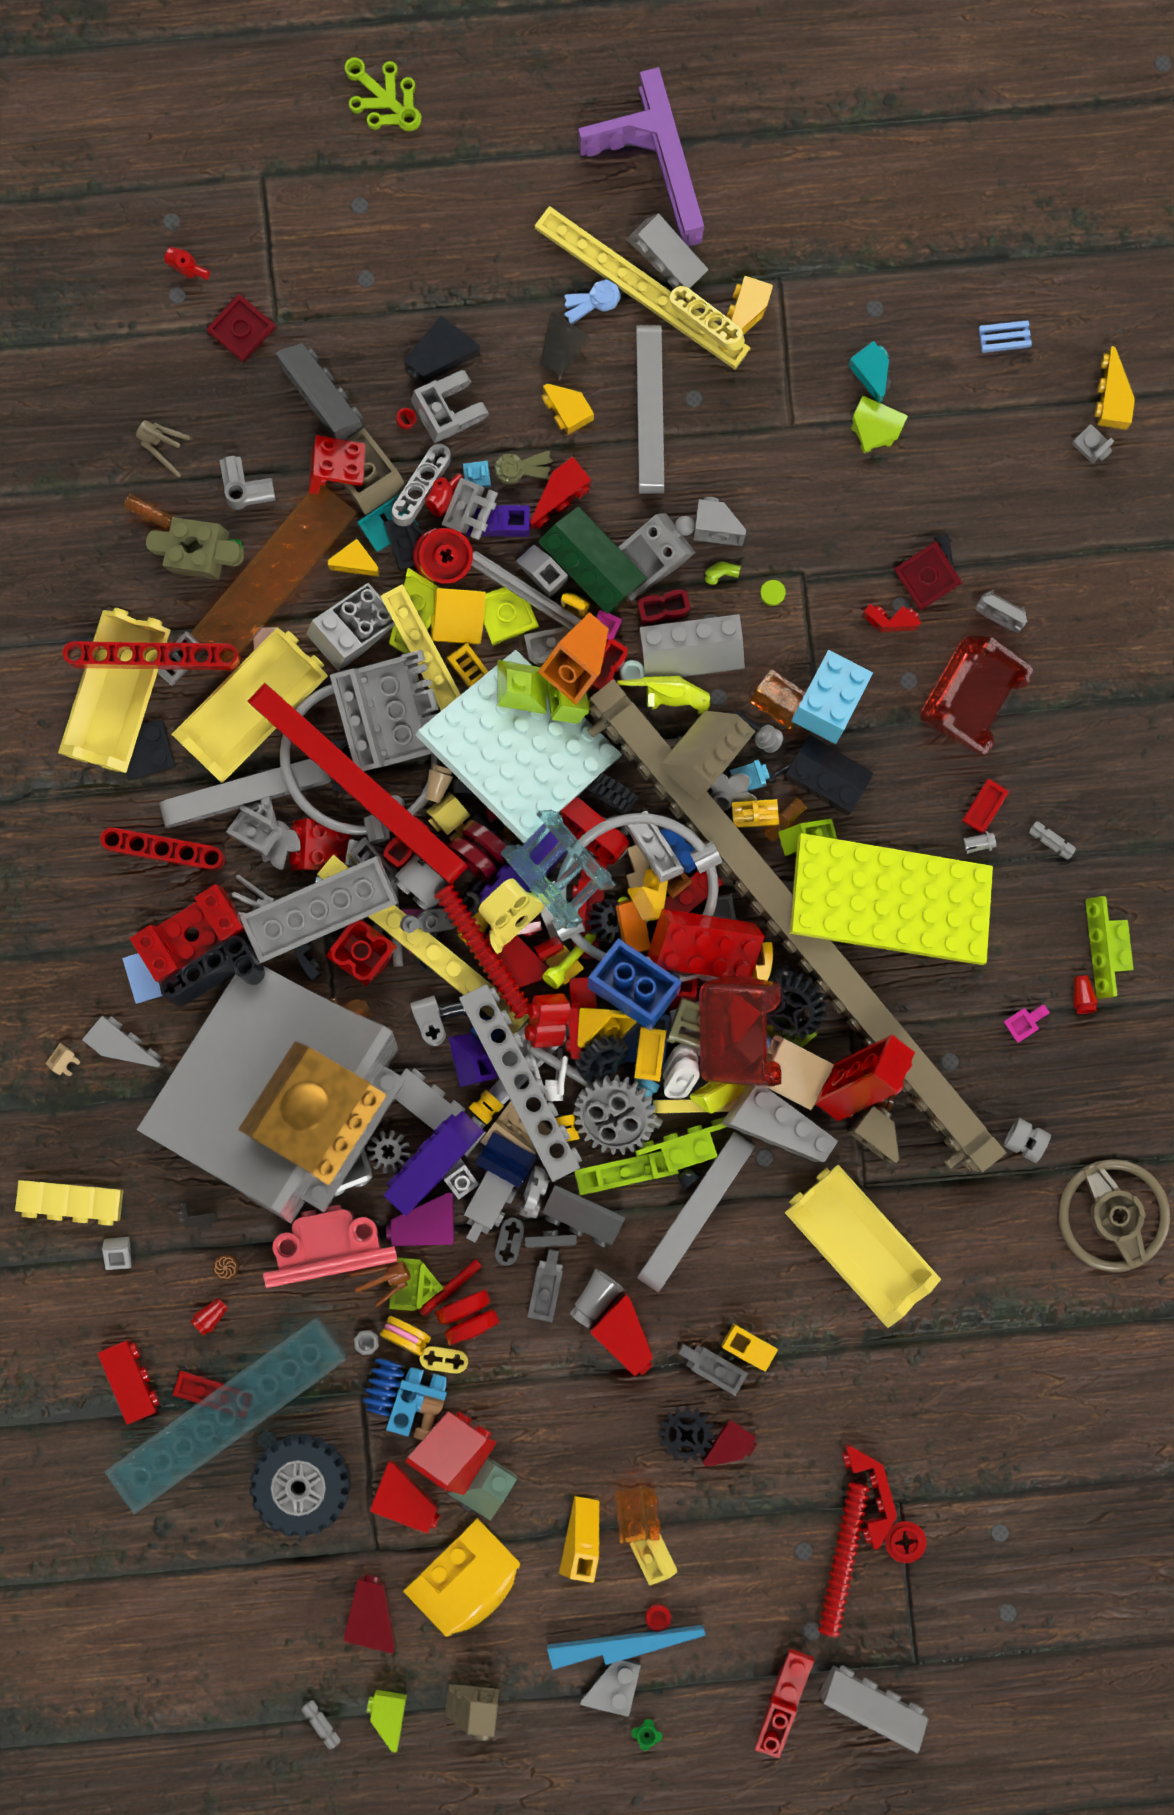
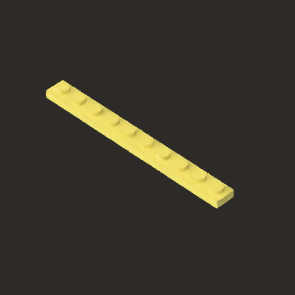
M549 206L536 223L535 229L598 274L615 283L618 288L736 370L750 351V347L745 343L738 350L722 351L720 344L674 310L670 301L671 291ZM694 310L692 315L700 316L702 313ZM712 322L709 325V328L716 329L720 327L715 322Z
M333 855L318 872L317 876L324 880L349 867ZM395 905L368 916L369 919L462 995H466L487 984L489 989L494 987L431 934L423 932L419 928L412 933L404 932L400 928V922L406 914ZM499 992L497 994L500 1001L496 1002L500 1011L506 1010L512 1022L508 1027L513 1035L523 1026L529 1015L526 1014L520 1019H515L514 1012L511 1013L509 1011L511 1009L510 1006L505 1005L506 1000L501 999L500 996L502 994ZM490 1006L481 1008L485 1014L493 1018L494 1010Z

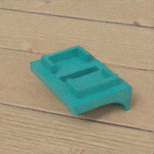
M399 494L358 521L359 527L377 553L390 545L382 524L384 521L380 515L384 513L388 521L392 520V507L400 496ZM407 507L403 513L399 512V516H403V514L408 515Z

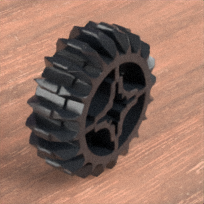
M793 971L789 972L787 976L781 973L778 977H772L759 995L760 1003L758 1004V1009L763 1010L760 1018L768 1019L765 1022V1026L772 1025L774 1027L773 1033L778 1030L781 1031L782 1038L790 1034L792 1040L796 1039L798 1035L803 1039L807 1034H813L822 1025V1020L826 1016L824 1010L827 1007V1003L823 1001L825 993H818L820 985H811L812 978L807 981L804 980L803 973L795 977ZM780 992L781 1002L776 1005L775 994ZM809 1007L810 1017L805 1019L803 1016L805 1013L804 1009Z

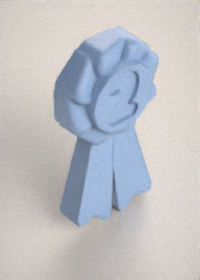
M609 280L596 282L589 294L564 295L567 300L565 307L567 309L573 308L564 315L569 318V323L572 325L594 308L601 311L615 308L620 300V292L617 285Z

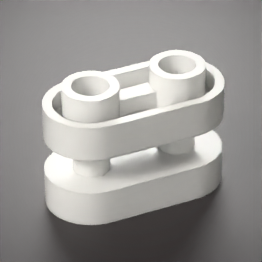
M680 1044L673 1049L662 1068L666 1097L674 1100L687 1097L699 1079L698 1051L696 1048Z

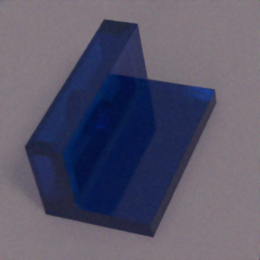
M493 1132L475 1164L520 1188L538 1156Z

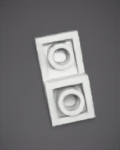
M461 1158L443 1177L458 1200L479 1185Z

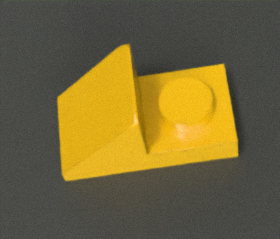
M652 869L645 870L643 887L628 888V893L644 921L658 920L661 910L664 909L668 880L660 883Z

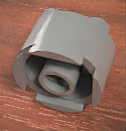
M416 854L395 875L397 879L394 881L407 895L410 892L415 894L412 899L424 910L434 909L440 902L439 899L434 898L435 894L449 885L430 866L420 860Z

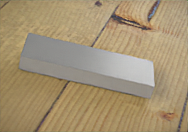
M644 823L625 825L660 883L683 873L684 868L656 825Z

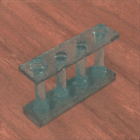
M540 810L536 815L543 824L523 846H507L501 854L564 929L575 928L583 921L578 915V909L598 888L600 890L613 889L616 885L611 880L610 873L598 865L563 824V819L557 812L553 810ZM551 831L559 843L536 865L530 858V852ZM567 850L575 859V862L553 884L546 877V871ZM583 869L592 880L569 903L562 896V890Z

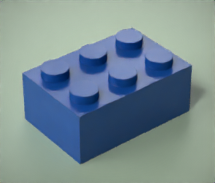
M618 938L588 977L587 988L651 1031L680 992L682 981Z

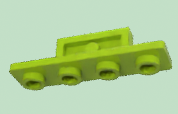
M1106 896L1086 899V913L1097 999L1116 997L1115 972L1134 970L1128 920L1109 921Z
M725 1117L711 1121L712 1127L703 1129L702 1125L687 1129L688 1134L678 1137L677 1133L663 1137L664 1142L654 1145L653 1140L643 1143L642 1147L639 1146L640 1150L635 1151L636 1157L661 1149L669 1173L716 1158L718 1156L710 1133L727 1127L721 1124Z

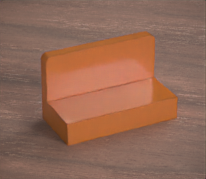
M632 900L620 901L619 905L616 906L622 941L638 952L648 950L650 948L646 921L642 920Z

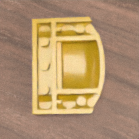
M476 1518L403 1592L445 1636H451L453 1633L466 1631L479 1624L502 1603L513 1586L520 1562Z

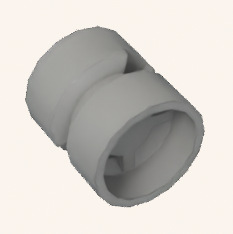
M1018 1118L1005 1139L1004 1147L1015 1153L1021 1151L1023 1157L1037 1163L1048 1146L1051 1134L1040 1128L1032 1129L1031 1123ZM1029 1137L1033 1138L1030 1145H1027Z

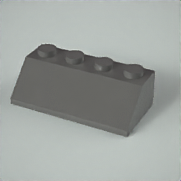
M303 343L276 352L281 369L333 438L346 440L363 429L360 421L363 419L362 415L355 406L351 408L348 405L346 393L341 387L336 389L331 382L334 378L326 367L321 369L317 361L319 358L311 347L307 350Z

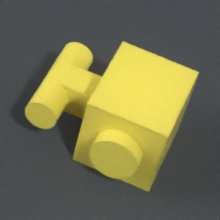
M448 792L443 796L440 803L436 802L426 812L431 817L428 822L437 832L442 830L448 835L455 829L456 832L449 837L452 841L455 837L464 838L461 830L466 825L463 822L470 814L456 797Z

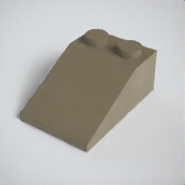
M363 428L346 439L365 444L363 484L361 486L342 484L361 511L367 516L398 494L400 495L406 485L398 470L366 429Z

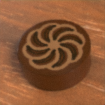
M229 1254L219 1256L213 1263L215 1276L221 1280L234 1278L239 1272L238 1260Z

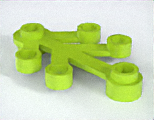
M359 58L349 59L345 64L347 77L354 81L359 80L377 97L361 98L354 96L349 100L350 110L358 114L364 109L390 108L395 114L379 115L376 112L370 113L367 116L369 128L377 130L382 125H399L404 131L416 130L421 124V114L413 105V93L416 89L414 80L407 77L400 83L401 91L404 93L403 107L396 100L395 77L398 74V70L394 62L388 61L382 68L385 76V91L365 72L362 60ZM388 67L395 69L392 73L386 72ZM355 68L360 70L358 74H352L351 71ZM410 83L412 88L405 89L404 85ZM354 102L361 103V106L358 108H354L352 105ZM407 117L414 119L411 123L405 122ZM373 118H377L379 122L377 124H372L370 120Z

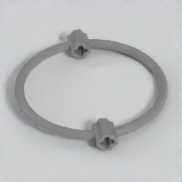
M327 685L311 694L297 707L296 711L304 716L317 702L334 694L333 685ZM282 736L280 765L283 779L294 801L309 817L337 832L351 835H367L370 844H380L390 840V830L373 815L363 819L364 825H352L331 819L315 809L297 787L290 763L291 741L286 736ZM434 753L431 754L430 770H432L433 764L441 766V760ZM428 780L421 795L407 809L413 816H416L429 801L426 799Z
M626 814L596 825L573 845L559 871L556 885V903L559 917L552 920V923L560 939L563 942L571 938L585 953L599 961L607 954L583 938L580 933L585 931L581 919L575 909L570 912L568 911L566 901L567 880L575 860L583 849L601 834L616 827L644 823L665 827L685 838L695 848L690 854L700 873L704 871L707 873L708 897L702 914L706 916H713L716 908L718 876L715 866L723 862L713 841L704 845L700 838L684 825L670 818L655 814Z

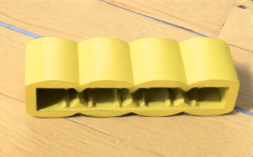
M19 1180L15 1211L22 1212L21 1217L37 1218L38 1213L47 1214L48 1220L62 1221L63 1216L73 1217L72 1222L88 1223V1218L98 1219V1224L113 1226V1221H120L123 1190Z

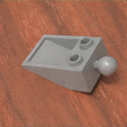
M666 513L656 514L618 547L648 578L629 597L631 601L676 570L696 553L684 538V536L692 534L695 529V522L690 516H681L674 524Z

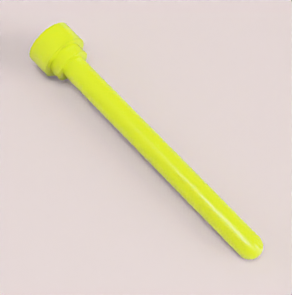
M620 897L617 902L628 899L626 897ZM587 933L584 939L592 944L595 941L596 934L590 935ZM576 945L558 966L548 968L542 975L544 981L550 987L558 989L565 981L566 971L584 951Z

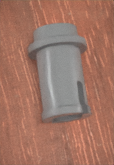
M985 831L983 835L963 838L966 854L985 849L992 851V848L996 847L993 832Z

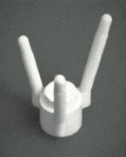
M528 1043V1044L526 1045L527 1051H528V1050L530 1049V1047H531V1044H530V1043ZM562 1048L558 1049L557 1058L562 1060L561 1070L556 1069L555 1080H545L544 1087L547 1092L543 1096L546 1101L563 1100L568 1057L563 1056L562 1058ZM528 1053L535 1067L533 1070L535 1080L541 1079L535 1056Z

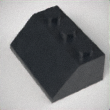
M809 734L783 778L849 816L874 773Z

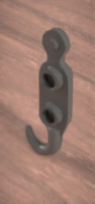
M467 891L466 895L473 898V906L467 911H471L472 914L470 916L473 917L479 912L480 897L473 891ZM444 907L424 910L418 917L406 915L400 922V928L406 933H412L417 928L426 933L453 929L456 925L453 926L452 919L447 918L449 915L447 912H443Z

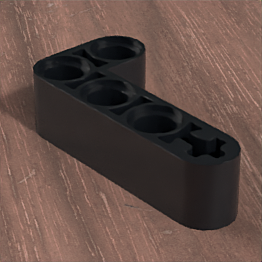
M232 936L166 978L161 984L160 991L174 1005L184 1006L234 973L246 983L257 985L265 977V969L262 963H259L253 947L242 937Z

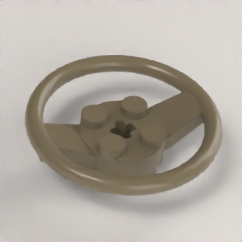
M1109 1159L1092 1163L1072 1177L1061 1196L1059 1226L1063 1238L1070 1250L1080 1260L1096 1269L1121 1272L1137 1268L1149 1261L1159 1251L1168 1234L1170 1208L1166 1194L1160 1183L1151 1173L1132 1162ZM1106 1170L1130 1172L1145 1181L1155 1194L1160 1210V1223L1153 1242L1146 1250H1144L1140 1230L1146 1216L1143 1204L1136 1196L1129 1192L1121 1191ZM1084 1180H1086L1094 1200L1090 1207L1092 1225L1100 1236L1115 1243L1124 1261L1114 1262L1096 1258L1085 1251L1073 1236L1069 1224V1206L1074 1192ZM1116 1209L1119 1212H1123V1215L1120 1217L1121 1222L1119 1223L1112 1218Z

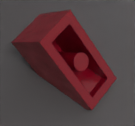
M729 1418L713 1442L712 1448H709L701 1462L706 1467L743 1460L745 1455L749 1457L757 1446V1443L754 1442L756 1436Z

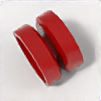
M451 528L431 529L423 533L415 542L412 552L413 563L417 572L434 583H454L462 579L470 570L473 561V551L468 539L461 532ZM441 551L445 553V558L443 560L442 556L439 555Z
M486 1289L435 1311L440 1324L445 1325L453 1321L457 1322V1324L446 1329L444 1333L449 1345L462 1340L472 1339L500 1323L495 1310L490 1309L480 1314L478 1310L488 1306L491 1302Z

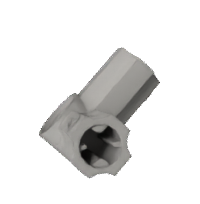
M229 456L219 460L225 498L230 508L240 510L246 505L275 501L272 478L245 482L241 457ZM236 491L243 494L239 499H233L230 495Z

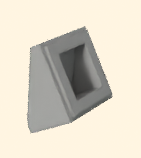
M116 1237L104 1239L102 1251L105 1269L131 1268L130 1238Z

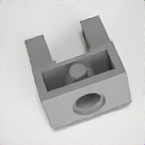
M465 370L456 372L439 381L435 380L413 392L411 402L434 444L479 423L489 415L483 402L474 404L455 414L453 410H449L444 398L465 389L471 384V380Z

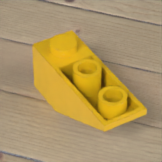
M747 276L744 277L741 285H736L732 298L737 300L735 305H730L727 313V318L742 329L743 335L762 319L773 288L771 284ZM726 331L728 339L733 338L730 335H728V332Z
M1111 346L1107 354H1103L1101 369L1105 370L1104 377L1100 378L1098 384V393H1101V400L1096 404L1095 417H1098L1097 425L1127 430L1132 423L1135 398L1117 350Z
M574 1496L559 1574L569 1579L594 1583L599 1559V1500Z

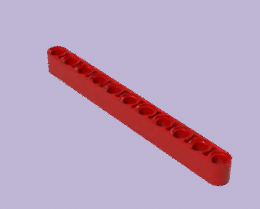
M265 682L248 699L247 702L447 883L452 885L466 870L468 865Z

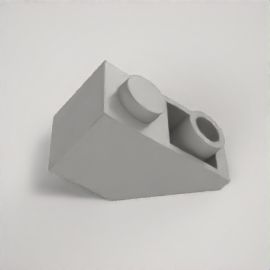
M535 545L516 560V563L549 598L568 582V575L561 567Z

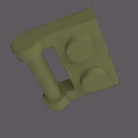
M681 998L672 1025L667 1033L666 1041L673 1044L678 1042L707 1052L708 1056L715 1057L729 1022L730 1014ZM683 1026L713 1038L711 1042H707L680 1033L679 1030Z

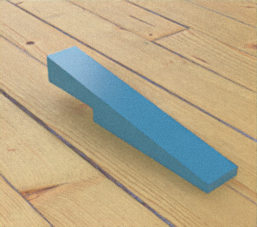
M703 1625L665 1629L660 1632L649 1631L548 1644L547 1651L552 1669L601 1655L604 1657L605 1664L608 1665L706 1635Z

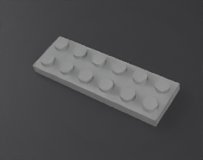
M375 856L240 916V919L259 963H263L399 902L379 856Z

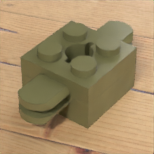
M172 517L169 532L153 530L146 538L147 548L155 555L164 556L162 566L175 574L219 580L222 565L238 566L244 559L243 548L235 541H228L229 531L216 523Z

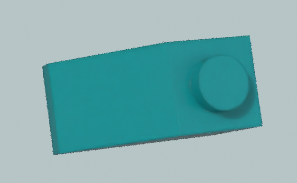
M873 341L850 358L848 367L875 401L880 403L884 398L889 356L883 346H878Z

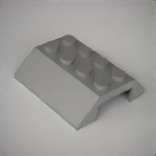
M423 650L407 653L401 657L362 668H353L330 675L353 762L363 771L433 753L415 736L420 728L437 715H431V712L439 710L433 689H424L432 685L431 680L419 681L417 675L428 670L426 664L418 666V663L425 661Z

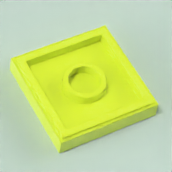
M502 587L485 594L484 626L492 646L539 628L531 605L513 592Z

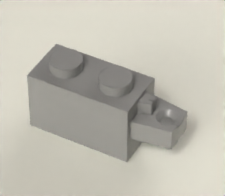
M489 1169L464 1214L469 1217L467 1224L472 1226L466 1238L476 1243L481 1232L488 1234L493 1225L499 1227L505 1215L501 1210L506 1202L511 1204L517 1193V1190L513 1189L515 1183Z

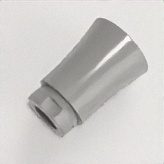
M595 1269L570 1314L579 1323L590 1328L612 1301L624 1291V1288L604 1272Z

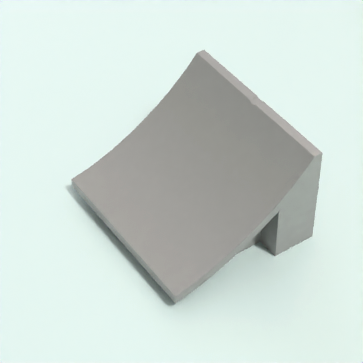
M263 966L265 977L257 985H250L238 975H234L137 1130L241 1191L252 1201L292 1224L305 1203L304 1201L323 1212L326 1211L406 1079L388 1069L399 1050L393 1031L353 1013ZM295 1041L311 1047L386 1094L385 1099L330 1185L325 1184L298 1165L267 1146L259 1144L238 1130Z

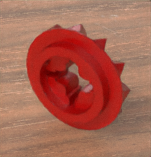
M901 1521L893 1524L885 1538V1546L888 1554L894 1560L901 1563H911L923 1555L926 1549V1536L923 1530L914 1522ZM903 1531H905L909 1539L916 1540L908 1544L907 1553L902 1544L895 1543L898 1540H902Z

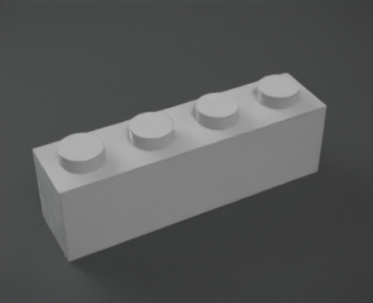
M406 1068L401 1074L406 1081L395 1099L433 1130L451 1114L456 1117L461 1111L464 1112L466 1110L455 1100L449 1103L444 1099L443 1096L446 1093L435 1084L429 1087L423 1082L426 1077L415 1068L412 1071ZM475 1116L471 1118L482 1129L485 1127V1124ZM484 1132L464 1155L468 1156L487 1132Z

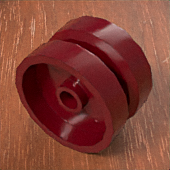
M469 820L461 830L464 838L455 837L447 847L468 865L466 870L482 881L490 883L498 873L496 865L504 866L511 858L512 853L504 842L490 830L474 820Z

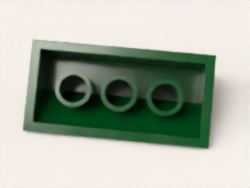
M577 507L558 521L538 541L606 614H613L648 579L580 507Z

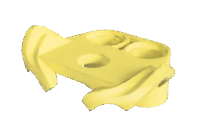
M508 879L503 882L481 903L478 910L491 926L490 942L497 954L502 952L504 945L510 942L548 904L554 903L555 899L540 891L526 892L515 879ZM525 916L521 922L516 924L519 918Z

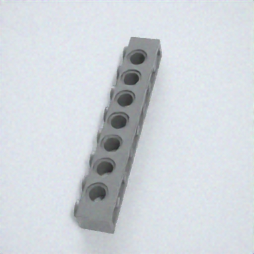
M487 984L460 997L459 1000L552 1182L579 1169L578 1163L582 1159L575 1147L570 1149L566 1141L570 1136L564 1124L558 1125L555 1116L559 1114L552 1101L546 1102L543 1094L547 1091L540 1078L535 1080L531 1072L535 1067L530 1057H523L519 1049L523 1047V1044L517 1033L512 1035L508 1027L512 1022L506 1010L500 1011L496 1002L500 1001L494 987L489 989ZM490 1006L494 1010V1016L491 1020L481 1019L479 1011L482 1007ZM502 1029L506 1034L504 1042H493L491 1039L492 1031ZM511 1051L517 1055L518 1060L514 1066H506L503 1063L502 1057L506 1052ZM523 1074L528 1077L529 1085L527 1088L518 1089L515 1086L514 1079L517 1075ZM531 1097H536L540 1100L541 1107L537 1112H530L526 1108V1101ZM542 1120H548L552 1124V1131L548 1135H541L538 1132L537 1127ZM554 1143H560L564 1147V1154L560 1158H553L549 1153L550 1146Z

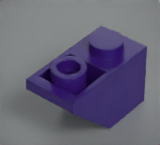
M471 1033L448 1038L460 1087L498 1078L497 1072L482 1043Z

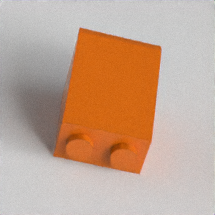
M589 612L556 645L538 670V673L576 705L601 672L609 629Z

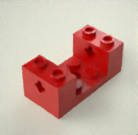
M213 885L194 897L197 902L160 925H149L129 938L156 982L163 983L166 978L229 937L239 936L246 932L240 919L241 915L223 886ZM191 927H195L199 931V937L194 942H190L186 938V932Z

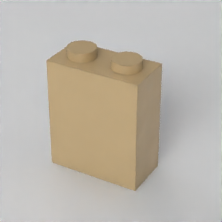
M774 1035L752 1080L811 1110L816 1105L817 1098L830 1076L834 1064L782 1037Z

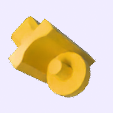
M777 799L732 802L733 824L737 828L779 825Z

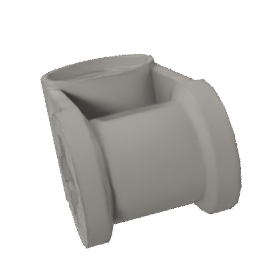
M433 995L410 1003L424 1041L430 1046L442 1044L446 1033L435 996ZM431 1028H435L436 1031H440V1033L437 1034L436 1040H433L431 1037H427V1035L431 1033Z

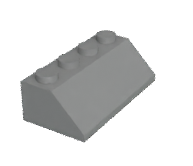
M739 614L646 626L639 629L645 677H687L745 669L743 636Z
M841 1665L840 1669L832 1666L819 1692L823 1703L918 1753L928 1722L927 1716L923 1713L924 1709L913 1702H910L909 1705L900 1701L901 1696L890 1690L884 1693L877 1689L878 1684L864 1677L862 1681L854 1677L855 1672Z

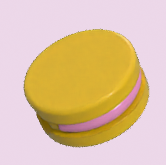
M389 1316L384 1327L385 1329H382L380 1336L413 1354L422 1356L425 1351L423 1349L426 1347V1343H429L431 1337L416 1327L393 1316Z

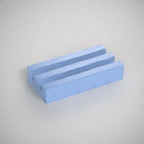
M1029 321L979 326L981 353L1030 348L1032 342L1028 328ZM1023 329V331L985 335V333ZM1024 337V341L986 345V341Z

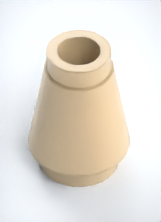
M433 764L432 770L429 769L426 799L437 803L441 802L453 778L450 769Z

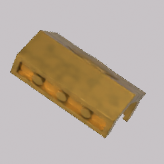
M295 1041L238 1130L259 1144L267 1146L298 1165L325 1184L330 1185L385 1099L386 1094L311 1047Z

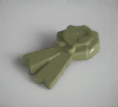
M545 451L521 460L516 454H503L494 464L495 476L503 484H516L523 476L547 481L551 468L538 466L553 462L549 457L550 451Z

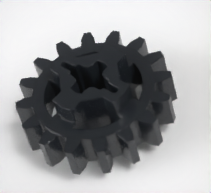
M611 1034L608 1038L606 1035H603L599 1041L595 1038L593 1042L585 1046V1052L579 1053L581 1058L575 1061L577 1064L575 1069L584 1081L589 1080L590 1083H593L597 1077L600 1080L605 1075L610 1077L611 1074L619 1070L618 1065L625 1063L623 1058L629 1055L626 1052L629 1048L619 1035Z
M689 1406L685 1407V1412H681L679 1407H676V1414L674 1416L669 1412L667 1413L668 1422L661 1421V1425L665 1427V1430L658 1431V1434L664 1436L665 1439L660 1441V1445L668 1446L665 1453L668 1455L673 1452V1460L675 1461L679 1456H682L684 1463H687L688 1457H692L694 1462H696L697 1454L700 1453L705 1457L704 1448H712V1444L708 1442V1439L714 1438V1434L708 1432V1430L713 1427V1424H705L708 1416L706 1414L701 1417L698 1416L700 1411L698 1408L692 1413ZM690 1417L695 1420L691 1423H684L680 1418ZM671 1426H673L676 1434L670 1442L669 1431ZM678 1426H681L686 1431L692 1429L690 1434L694 1443L687 1438L681 1439L682 1433ZM702 1427L704 1435L700 1443L697 1439V1432ZM682 1446H691L693 1450L681 1451L678 1449Z

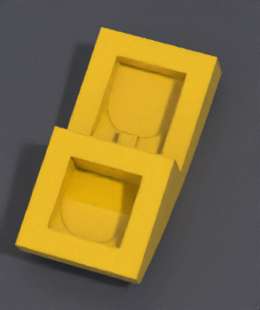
M772 942L762 943L757 958L758 965L755 966L750 979L753 999H759V995L769 979L773 961Z

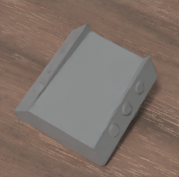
M994 590L982 594L975 608L976 611L986 618L1017 633L1020 632L1027 622L1025 607L1019 608L995 595Z

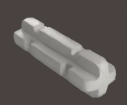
M1036 821L1029 830L1032 836L1036 839L1038 837L1041 838L1040 841L1055 852H1061L1059 855L1065 859L1072 857L1076 850L1073 845L1064 843L1065 840L1050 829H1044L1045 826L1040 822Z
M309 1701L302 1707V1712L306 1718H310L309 1722L320 1738L325 1739L323 1742L328 1749L336 1747L340 1743L339 1736L336 1732H332V1726L322 1712H318V1706L315 1702Z

